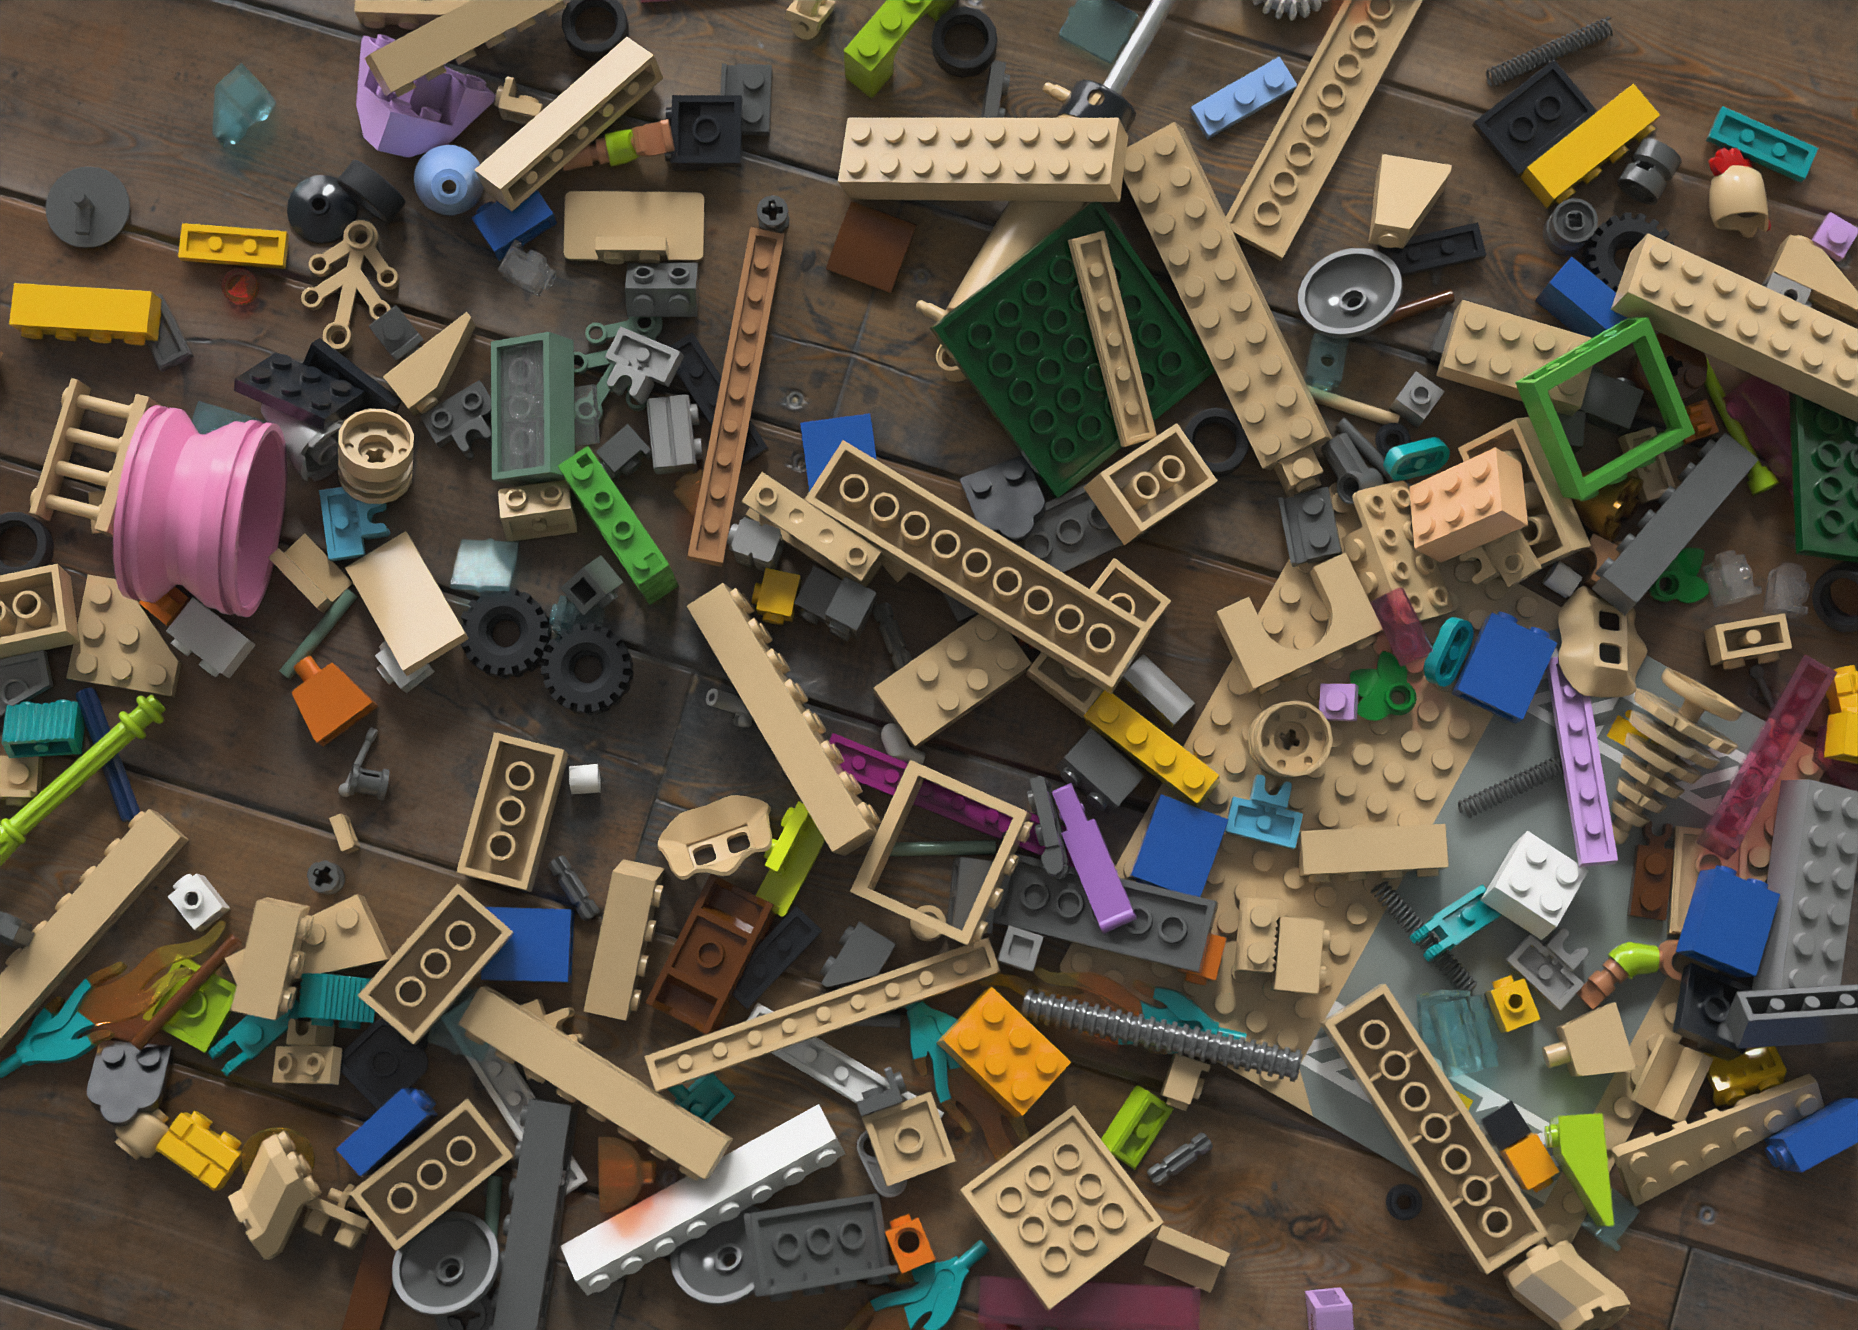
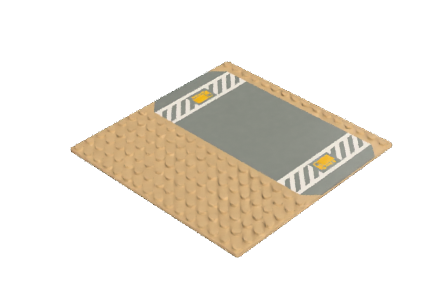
M1333 483L1329 490L1342 553H1345L1341 538L1363 526L1355 504L1343 502L1337 492V483ZM1460 555L1442 563L1436 561L1453 605L1452 612L1446 615L1402 626L1397 621L1389 596L1372 602L1370 604L1383 628L1375 636L1377 642L1361 650H1357L1355 645L1343 650L1345 657L1331 664L1325 665L1324 661L1321 660L1310 665L1313 671L1298 679L1293 680L1291 675L1278 680L1281 685L1280 687L1261 695L1259 689L1249 693L1234 659H1232L1183 748L1220 776L1219 785L1200 807L1202 810L1227 819L1232 797L1249 800L1255 776L1263 775L1266 778L1265 790L1270 795H1277L1279 787L1284 782L1289 781L1292 783L1286 809L1303 813L1299 832L1445 824L1449 867L1439 870V876L1417 877V871L1403 872V878L1381 879V873H1367V880L1345 881V875H1331V882L1309 883V876H1299L1297 844L1293 850L1224 833L1201 895L1202 898L1219 903L1211 934L1227 938L1215 981L1207 980L1206 986L1184 981L1186 974L1179 973V968L1076 943L1070 945L1059 968L1065 975L1124 1009L1133 1012L1138 1017L1139 1014H1143L1141 1000L1155 1007H1167L1161 1001L1153 999L1156 986L1170 988L1185 994L1193 1000L1211 1019L1219 1022V1027L1247 1033L1245 1040L1247 1042L1255 1039L1256 1044L1260 1045L1264 1041L1268 1043L1267 1046L1269 1047L1277 1044L1279 1049L1282 1050L1285 1047H1290L1291 1052H1296V1049L1301 1050L1303 1055L1298 1079L1295 1082H1291L1290 1077L1285 1076L1283 1080L1279 1079V1075L1276 1074L1269 1077L1267 1076L1268 1072L1262 1071L1261 1075L1256 1074L1254 1069H1250V1072H1247L1245 1067L1239 1066V1069H1234L1232 1064H1228L1227 1068L1419 1178L1319 1024L1379 984H1386L1548 1232V1235L1534 1244L1537 1246L1545 1244L1550 1249L1555 1244L1565 1240L1571 1244L1588 1212L1555 1160L1552 1148H1546L1544 1127L1550 1125L1549 1119L1557 1116L1603 1113L1608 1170L1610 1172L1615 1163L1611 1148L1627 1141L1644 1109L1643 1106L1630 1100L1660 1034L1669 1037L1677 1043L1682 1038V1035L1673 1032L1681 981L1665 976L1658 969L1656 973L1640 974L1632 979L1627 978L1621 984L1616 982L1614 984L1616 989L1597 1007L1616 1002L1636 1070L1571 1077L1567 1064L1552 1068L1547 1067L1542 1047L1560 1042L1556 1027L1592 1010L1577 994L1560 1011H1557L1526 982L1540 1020L1509 1032L1500 1033L1484 993L1494 989L1491 982L1512 975L1514 981L1523 979L1504 960L1531 934L1530 932L1502 915L1499 919L1450 950L1449 955H1454L1453 959H1457V963H1461V968H1465V972H1469V976H1472L1473 980L1477 981L1472 992L1466 997H1462V994L1472 985L1467 987L1462 993H1458V990L1468 981L1455 989V985L1463 977L1456 983L1451 984V981L1459 973L1450 980H1447V977L1455 969L1446 976H1443V973L1452 964L1443 971H1439V968L1448 960L1439 967H1435V964L1445 955L1434 963H1431L1432 960L1427 962L1423 956L1424 951L1432 943L1423 950H1420V947L1428 939L1420 945H1416L1409 938V933L1417 925L1410 931L1405 932V929L1411 923L1404 928H1401V925L1408 918L1400 924H1397V921L1404 914L1397 919H1393L1401 909L1393 915H1389L1398 904L1389 911H1386V908L1394 900L1383 907L1382 903L1388 897L1378 902V899L1384 893L1377 898H1374V895L1380 889L1373 894L1370 893L1376 885L1378 886L1382 882L1388 881V886H1392V890H1396V894H1400V898L1404 899V903H1408L1407 907H1412L1411 911L1415 912V916H1419V920H1423V924H1426L1432 916L1483 884L1487 889L1512 845L1526 831H1529L1578 863L1564 774L1560 775L1558 773V778L1553 775V780L1549 778L1548 782L1543 780V785L1539 783L1538 787L1533 785V789L1528 788L1527 792L1523 790L1522 794L1518 792L1517 797L1514 795L1512 799L1508 797V800H1503L1502 804L1497 801L1498 804L1495 806L1492 803V809L1487 806V811L1482 808V813L1477 811V816L1472 813V818L1467 816L1462 804L1463 812H1459V800L1463 801L1469 795L1478 794L1480 790L1484 791V788L1489 789V786L1494 787V784H1499V781L1509 780L1510 776L1519 775L1525 769L1534 768L1535 764L1539 765L1540 762L1544 763L1550 757L1554 758L1555 755H1560L1546 670L1524 719L1517 724L1451 693L1483 622L1492 612L1495 614L1499 611L1505 612L1517 618L1518 625L1529 630L1530 627H1537L1548 632L1551 635L1549 639L1557 642L1551 657L1553 658L1558 657L1562 644L1558 624L1559 612L1562 608L1519 583L1513 587H1508L1502 575L1484 585H1476L1472 578L1480 572L1482 568L1481 562L1477 560L1461 561ZM1290 558L1258 613L1265 631L1279 645L1289 649H1305L1314 646L1322 640L1327 629L1328 616L1325 605L1309 572L1313 567L1328 560L1311 564L1307 562L1299 564L1298 567L1294 568L1290 563ZM1451 617L1468 620L1474 630L1473 641L1455 680L1446 687L1429 683L1424 673V662L1429 656L1441 626ZM1600 644L1601 661L1619 664V649L1616 646ZM1382 651L1394 654L1407 667V682L1413 686L1417 696L1414 708L1405 715L1396 716L1389 714L1378 721L1364 719L1358 714L1357 721H1328L1333 738L1330 754L1322 766L1310 774L1289 778L1271 776L1260 769L1251 757L1247 741L1250 726L1257 715L1268 707L1296 700L1310 703L1319 710L1320 683L1351 684L1350 673L1358 669H1376L1378 658ZM1646 655L1635 678L1636 687L1651 692L1657 697H1661L1681 708L1684 698L1667 687L1661 680L1665 668L1669 667ZM1394 692L1392 694V701L1395 704H1402L1404 696L1400 692ZM1635 692L1624 697L1600 698L1590 696L1612 823L1617 817L1611 811L1613 799L1625 802L1627 797L1616 790L1618 776L1635 784L1638 781L1629 775L1627 771L1620 768L1623 755L1635 758L1645 765L1648 764L1646 760L1624 745L1627 733L1638 735L1650 743L1653 742L1659 746L1657 742L1632 726V723L1629 722L1631 711L1635 710L1636 712L1648 715L1652 719L1658 720L1670 727V725L1661 721L1636 703L1634 700ZM1358 695V704H1359V702L1363 699V698H1361L1359 695ZM1742 708L1740 709L1743 713L1736 721H1727L1705 711L1700 719L1726 735L1737 744L1738 748L1733 753L1727 755L1688 736V738L1718 757L1721 762L1710 770L1677 754V757L1694 767L1703 776L1694 784H1690L1678 779L1669 772L1665 773L1667 777L1675 781V784L1685 789L1684 793L1675 799L1655 790L1653 794L1664 801L1667 807L1659 814L1644 808L1642 813L1652 821V833L1655 836H1661L1663 824H1671V837L1664 844V848L1667 849L1673 848L1675 826L1748 833L1746 880L1752 878L1765 882L1769 871L1781 780L1810 779L1819 782L1828 766L1829 760L1819 751L1785 732H1780L1776 727ZM1290 732L1279 737L1284 742V749L1294 745V741L1289 739ZM1164 783L1161 784L1115 866L1121 879L1136 882V880L1129 878L1158 797L1162 794L1191 805ZM1633 825L1625 843H1615L1618 861L1615 864L1584 867L1589 871L1558 926L1542 940L1534 936L1543 945L1556 930L1563 927L1569 931L1568 937L1563 942V949L1566 953L1571 954L1576 949L1586 947L1589 950V954L1571 971L1584 984L1596 970L1601 972L1604 969L1602 964L1609 959L1607 954L1621 944L1634 942L1659 947L1666 940H1679L1680 935L1667 934L1669 899L1666 921L1627 916L1635 845H1646V840L1642 835V828L1640 827L1638 828ZM1243 897L1275 899L1280 903L1277 906L1279 912L1276 915L1278 917L1324 921V929L1329 930L1328 950L1322 951L1321 966H1326V982L1324 988L1319 987L1318 994L1271 991L1272 972L1261 974L1235 971L1240 899ZM1677 952L1672 957L1673 969L1682 974L1684 966L1690 963L1715 973L1718 971L1716 968ZM1508 1101L1514 1103L1532 1131L1531 1133H1537L1559 1170V1173L1551 1177L1554 1182L1536 1193L1533 1189L1523 1190L1520 1188L1496 1145L1480 1122L1481 1118Z

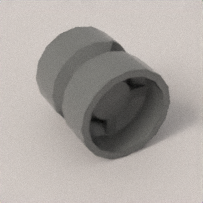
M1644 139L1632 156L1634 163H1629L1625 167L1617 184L1626 195L1634 200L1647 205H1655L1667 188L1666 181L1673 178L1682 163V159L1668 145L1658 140Z
M1572 198L1563 201L1556 207L1543 227L1545 244L1558 255L1568 256L1577 253L1585 246L1597 229L1598 217L1596 210L1590 203L1582 199Z

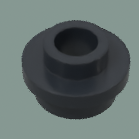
M1389 423L1378 430L1375 437V445L1383 456L1386 457L1388 451L1393 448L1386 443V438L1390 434H1395L1399 438L1397 446L1411 443L1410 434L1403 425Z
M1398 1184L1392 1187L1387 1193L1385 1201L1390 1215L1402 1221L1415 1218L1420 1213L1423 1203L1420 1192L1409 1184ZM1402 1195H1406L1410 1201L1409 1206L1405 1209L1399 1208L1397 1204L1398 1198Z

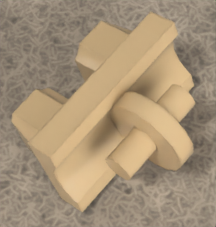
M794 0L786 10L784 19L791 21V28L796 36L806 40L812 39L819 33L821 25L832 13L836 1Z
M348 1184L344 1192L331 1188L327 1198L338 1202L337 1206L318 1197L306 1204L308 1211L304 1219L303 1228L322 1236L329 1220L332 1219L341 1223L334 1242L353 1250L363 1233L368 1235L371 1226L370 1220L347 1211L349 1207L359 1212L362 1211V1208L350 1195V1192L357 1186Z

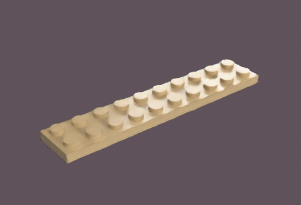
M1423 0L1343 1L1226 216L1237 239L1282 261Z

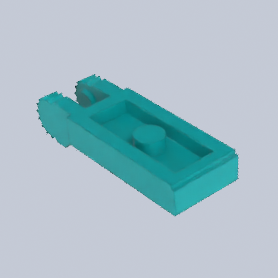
M1483 884L1432 916L1424 926L1410 935L1409 938L1413 944L1423 941L1433 931L1441 939V942L1432 945L1426 950L1423 956L1427 962L1438 957L1447 949L1449 951L1502 916V914L1480 901L1487 890Z
M295 998L292 1010L288 1009L287 1013L276 1020L248 1014L227 1032L229 1035L221 1039L207 1054L213 1060L223 1055L236 1042L243 1052L227 1062L222 1069V1072L227 1077L230 1076L248 1060H254L288 1031L290 1019L300 1020L303 1018L297 1014L300 1010L298 1007L300 1001Z

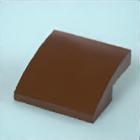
M851 201L826 269L892 293L903 261L911 245L917 224Z

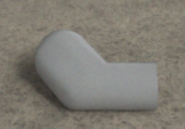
M714 688L708 691L706 695L707 705L735 713L733 718L735 726L751 727L752 716L740 698L734 694Z
M890 723L883 727L881 740L889 756L906 763L912 760L921 765L923 764L925 752L909 747L906 737L898 725Z

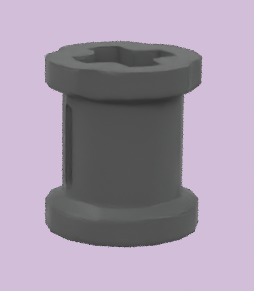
M774 195L766 196L759 202L757 215L760 228L782 233L789 226L790 220L786 202L779 196ZM772 210L777 211L776 220L774 221L769 219L770 211Z
M353 763L347 793L349 795H354L355 792L377 796V800L384 801L389 781V769L375 771L360 768L359 764Z
M328 861L314 863L307 872L309 886L314 891L326 895L338 893L345 884L343 869L339 865ZM322 871L329 873V876L333 878L331 884L323 883V879L319 877Z

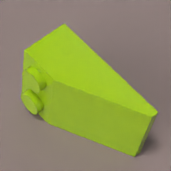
M1603 1113L1557 1116L1549 1119L1550 1125L1544 1127L1546 1148H1552L1555 1160L1596 1226H1614Z

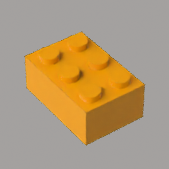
M993 987L984 990L936 1042L1014 1117L1023 1116L1071 1063L1067 1057Z

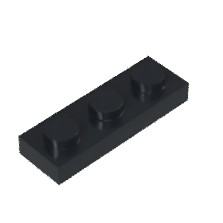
M1478 222L1413 236L1404 248H1386L1378 244L1375 246L1376 251L1385 254L1396 264L1401 277L1482 260L1486 257Z
M319 338L311 343L303 361L304 365L318 368L322 373L338 380H345L352 386L365 391L364 403L354 409L355 411L386 409L397 413L402 400Z
M796 906L755 948L732 995L746 1009H749L823 931Z

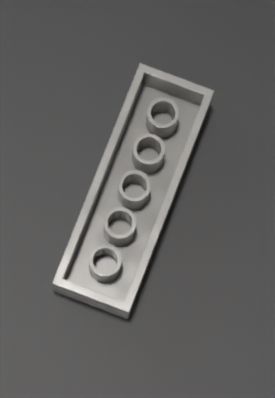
M1810 779L1781 780L1767 878L1768 889L1780 894V898L1757 975L1753 978L1752 991L1839 986L1841 984L1858 859V791Z

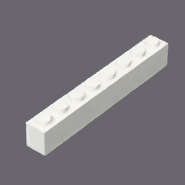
M818 1104L723 1156L709 1178L703 1179L699 1177L696 1181L687 1176L561 1245V1249L575 1281L587 1296L594 1292H601L608 1288L612 1282L626 1274L636 1273L646 1263L657 1257L672 1253L677 1246L686 1241L703 1236L708 1229L723 1221L734 1219L741 1211L755 1203L765 1202L775 1192L788 1185H795L801 1182L806 1175L815 1170L832 1165L837 1158L845 1155V1152Z

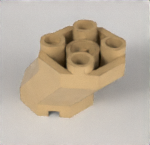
M286 1131L275 1134L263 1141L242 1188L228 1197L235 1215L240 1223H244L248 1230L246 1234L264 1260H271L283 1252L304 1205L322 1194L314 1178L309 1175L312 1173V1170L302 1154L297 1156L293 1151L296 1148Z
M1567 1240L1555 1244L1550 1249L1545 1244L1539 1245L1526 1253L1528 1259L1523 1263L1514 1264L1503 1271L1506 1285L1513 1297L1555 1330H1594L1598 1327L1600 1330H1605L1630 1311L1629 1307L1631 1304L1624 1291L1580 1258L1573 1245L1569 1244Z

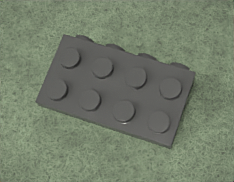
M879 1193L744 1214L755 1296L769 1295L770 1302L792 1299L791 1291L801 1289L803 1296L825 1293L824 1285L835 1284V1291L857 1287L856 1280L867 1278V1285L889 1282L888 1274L899 1273L898 1265L890 1266Z

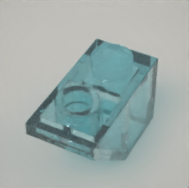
M242 63L215 86L212 134L224 149L230 144L234 145L242 140L246 135V130L256 121L264 120L276 104L270 92Z

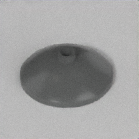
M1367 248L1341 250L1323 258L1308 271L1298 292L1299 309L1305 322L1322 335L1333 338L1357 337L1380 327L1394 314L1402 299L1403 280L1396 264L1379 251Z
M754 1205L746 1208L734 1219L717 1224L708 1229L703 1236L690 1239L677 1246L671 1253V1268L675 1280L689 1297L706 1305L724 1306L740 1302L755 1293L744 1214L760 1212L759 1208ZM731 1259H737L732 1266H727Z
M444 1212L396 1251L392 1266L395 1289L405 1304L420 1314L444 1317L460 1313L476 1304L492 1286L499 1270L500 1247L490 1227L480 1218L465 1212ZM459 1271L456 1276L450 1278L452 1272Z

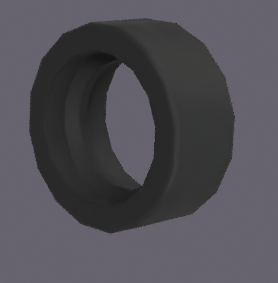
M571 0L567 3L562 14V30L569 48L577 56L588 61H600L621 41L628 37L629 34L628 19L623 5L618 0ZM591 8H604L608 10L616 22L613 36L600 44L583 42L577 36L575 22L578 16L585 10Z
M968 6L956 7L944 13L935 23L932 33L933 56L939 67L948 74L961 78L976 76L985 71L994 60L997 50L996 27L990 17L981 10ZM958 24H969L980 29L985 40L984 49L981 54L973 60L965 61L951 57L944 46L945 35L951 27Z
M353 160L337 179L339 186L353 200L383 222L390 223L406 202L404 197L388 181L358 160Z
M1211 408L1203 410L1191 418L1184 430V434L1195 448V436L1199 429L1206 424L1220 423L1227 426L1233 432L1236 447L1229 459L1220 463H1211L1203 459L1215 478L1230 475L1240 467L1248 453L1249 440L1236 414L1227 409Z
M7 512L0 515V537L9 528L25 527L30 529L38 542L37 551L33 559L24 566L10 567L0 560V575L48 566L53 557L54 542L50 531L39 520L23 512Z
M1844 561L1832 566L1815 582L1812 591V604L1818 618L1828 627L1839 632L1853 633L1858 631V615H1850L1843 612L1835 605L1831 597L1830 587L1837 579L1847 578L1858 584V563Z

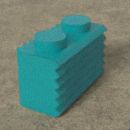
M63 699L57 700L54 703L51 702L50 704L21 702L18 705L6 706L1 743L8 757L21 758L81 754L85 729L81 708L78 702Z
M303 973L301 975L302 982L300 985L302 988L299 990L301 996L299 997L300 1003L298 1004L300 1010L297 1014L299 1017L311 1018V1025L333 1027L334 1020H339L338 1027L360 1029L361 1022L374 1023L375 1010L358 996L372 979L317 973Z

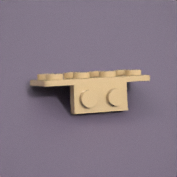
M570 191L565 195V258L570 261H604L608 264H622L625 261H639L640 263H660V261L699 262L704 257V196L699 192Z
M1401 480L1355 492L1352 499L1363 527L1342 537L1341 540L1370 603L1389 596L1397 621L1402 626L1452 612L1453 605L1436 560L1414 549L1410 490L1407 483Z

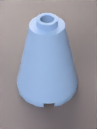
M441 145L430 149L419 160L414 172V186L418 197L425 206L439 214L457 215L469 210L477 203L483 192V186L475 172L480 163L473 154L459 146ZM446 180H452L455 182L456 188L446 190L442 188V184Z

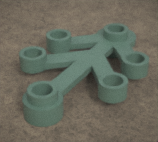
M629 317L627 321L605 326L595 322L588 325L585 335L590 344L600 346L607 339L615 338L621 326L656 341V337L662 331L663 321L661 317ZM642 318L651 320V325L648 328L644 329L638 326ZM595 329H600L603 331V335L600 339L595 340L590 337L591 332ZM608 350L587 355L581 352H574V359L581 358L584 360L581 368H574L575 375L584 374L588 369L609 365L591 395L579 400L575 406L574 413L576 419L584 427H595L603 420L604 411L601 405L611 391L607 386V380L615 367V364L608 362L605 358ZM629 385L626 395L627 405L634 411L643 410L647 406V402L643 405H633L630 401L632 396L629 393L632 385ZM587 405L595 408L591 416H584L582 414V409Z

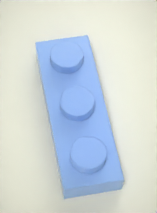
M1279 56L1191 106L1190 112L1208 140L1296 89L1297 83Z

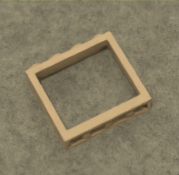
M910 760L850 892L973 948L975 942L980 943L983 934L987 932L989 923L985 919L990 908L996 909L1001 901L1004 890L1000 886L1005 875L1011 876L1015 870L1019 856L1015 855L1020 842L1026 843L1030 836L1029 832L1033 826V823L1030 822L1032 815L1025 810ZM924 779L1013 818L962 931L874 891Z

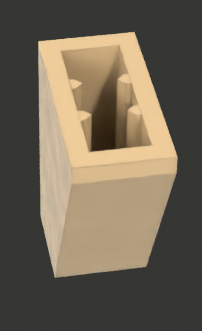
M1382 154L1375 179L1369 243L1378 244L1386 248H1404L1443 193L1452 165Z

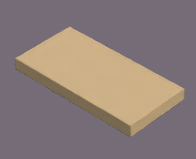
M406 531L345 567L406 676L469 639Z

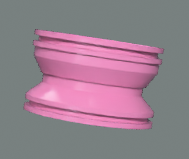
M154 405L144 413L135 429L126 454L115 509L113 532L114 571L119 591L125 598L131 600L140 599L144 602L153 603L162 598L176 585H183L185 589L206 607L218 609L220 613L236 614L241 617H250L254 614L265 595L273 572L274 563L268 557L278 549L285 511L287 453L284 434L278 424L267 422L263 424L261 421L249 420L246 423L235 421L203 435L198 432L187 413L182 409Z

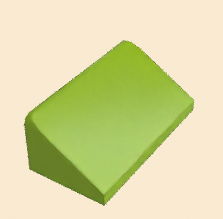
M1136 1085L1101 1140L1114 1157L1135 1170L1174 1109L1166 1105L1165 1102L1151 1092Z

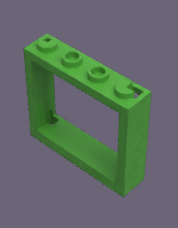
M1628 317L1515 382L1561 494L1565 498L1580 499V501L1590 500L1599 494L1600 488L1607 484L1612 485L1625 480L1628 477V472L1654 463L1656 461L1655 456L1664 451L1669 452L1681 447L1684 444L1683 440L1695 433L1649 317ZM1633 343L1667 429L1583 477L1548 391Z
M586 446L559 464L558 468L571 491L649 605L678 587L679 584L669 563L589 446Z

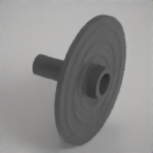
M79 167L63 174L51 187L46 200V217L51 229L62 241L78 248H95L109 243L124 229L130 214V200L123 183L111 172L98 167Z

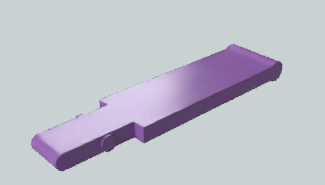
M1072 783L1052 791L1060 811L1059 816L1067 828V831L1061 833L1103 934L1137 919L1096 820H1087L1084 813L1085 808L1080 803Z

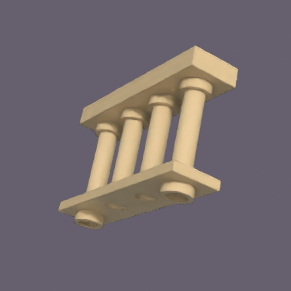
M71 378L69 387L64 390L62 395V409L37 488L33 490L30 497L31 508L29 513L49 522L54 510L93 519L96 523L95 530L113 537L119 483L131 439L144 413L154 405H162L150 397L140 394L135 395L134 401L130 405L89 396L91 392L90 387L78 379ZM85 409L126 419L127 424L123 436L117 439L80 430L79 427ZM74 443L116 453L113 469L108 473L69 463ZM64 476L105 486L106 492L102 504L95 506L59 497Z
M761 472L742 500V503L750 507L746 513L747 518L760 522L761 526L767 524L779 528L782 533L783 542L841 580L845 576L868 587L882 567V563L877 560L882 551L763 472Z

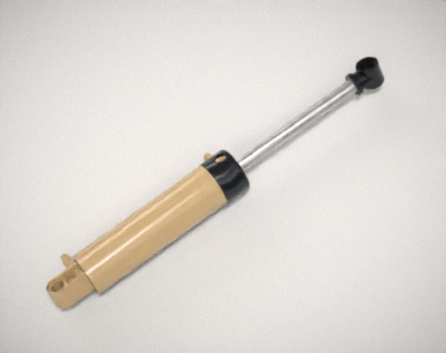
M1176 0L1151 1L1104 84L1083 79L1077 81L1073 89L1069 91L1057 84L1045 83L1043 92L1050 95L1051 98L1064 103L1057 117L1119 118L1127 133L1135 120L1136 111L1121 94ZM1009 201L947 309L944 310L930 302L926 303L920 300L916 304V310L938 322L1080 210L1085 202ZM940 344L936 353V361L944 376L954 382L966 379L958 366H946L947 361L951 357L942 344Z

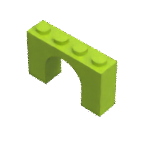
M886 0L844 49L845 78L872 99L894 74L895 55L916 23L926 13L935 21H938L956 0Z

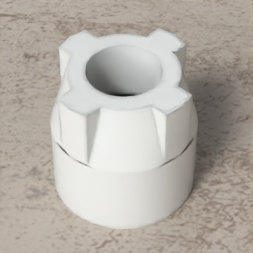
M1557 561L1550 568L1542 583L1566 598L1573 594L1582 580V576L1561 561Z
M598 764L569 766L571 794L599 793L601 791Z

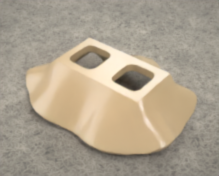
M1586 586L1578 588L1559 612L1558 624L1562 639L1558 654L1560 668L1571 686L1581 695L1600 698L1631 695L1636 691L1635 678L1638 669L1647 655V647L1635 629V609L1632 608L1624 616L1604 598L1596 595ZM1599 612L1617 614L1619 616V631L1601 628L1599 625ZM1600 644L1616 646L1620 651V663L1613 664L1601 661Z
M731 795L706 806L687 810L675 817L661 833L658 840V849L663 852L672 872L679 879H689L691 876H697L705 872L721 876L731 875L746 858L760 852H765L771 847L772 832L769 821L771 807L766 802L757 798ZM742 835L748 836L750 842L748 849L738 853L730 852L729 840ZM713 847L716 859L704 865H697L694 854L699 850Z

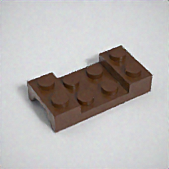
M711 873L645 1003L707 1035L718 1031L731 1006L728 1002L759 940H764L779 907Z

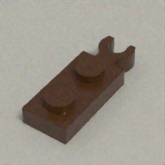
M1652 821L1642 827V835L1646 840V845H1635L1627 916L1666 921L1674 849L1664 848L1665 842L1672 834V826L1669 823L1663 824L1661 836H1655L1652 833Z

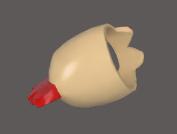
M1722 148L1718 150L1715 157L1709 160L1710 169L1714 174L1709 191V209L1714 226L1722 230H1738L1746 238H1752L1758 228L1764 232L1769 231L1771 223L1768 219V203L1762 175L1753 169L1749 158H1743L1739 149L1732 148L1727 150ZM1740 213H1759L1748 218L1738 216Z

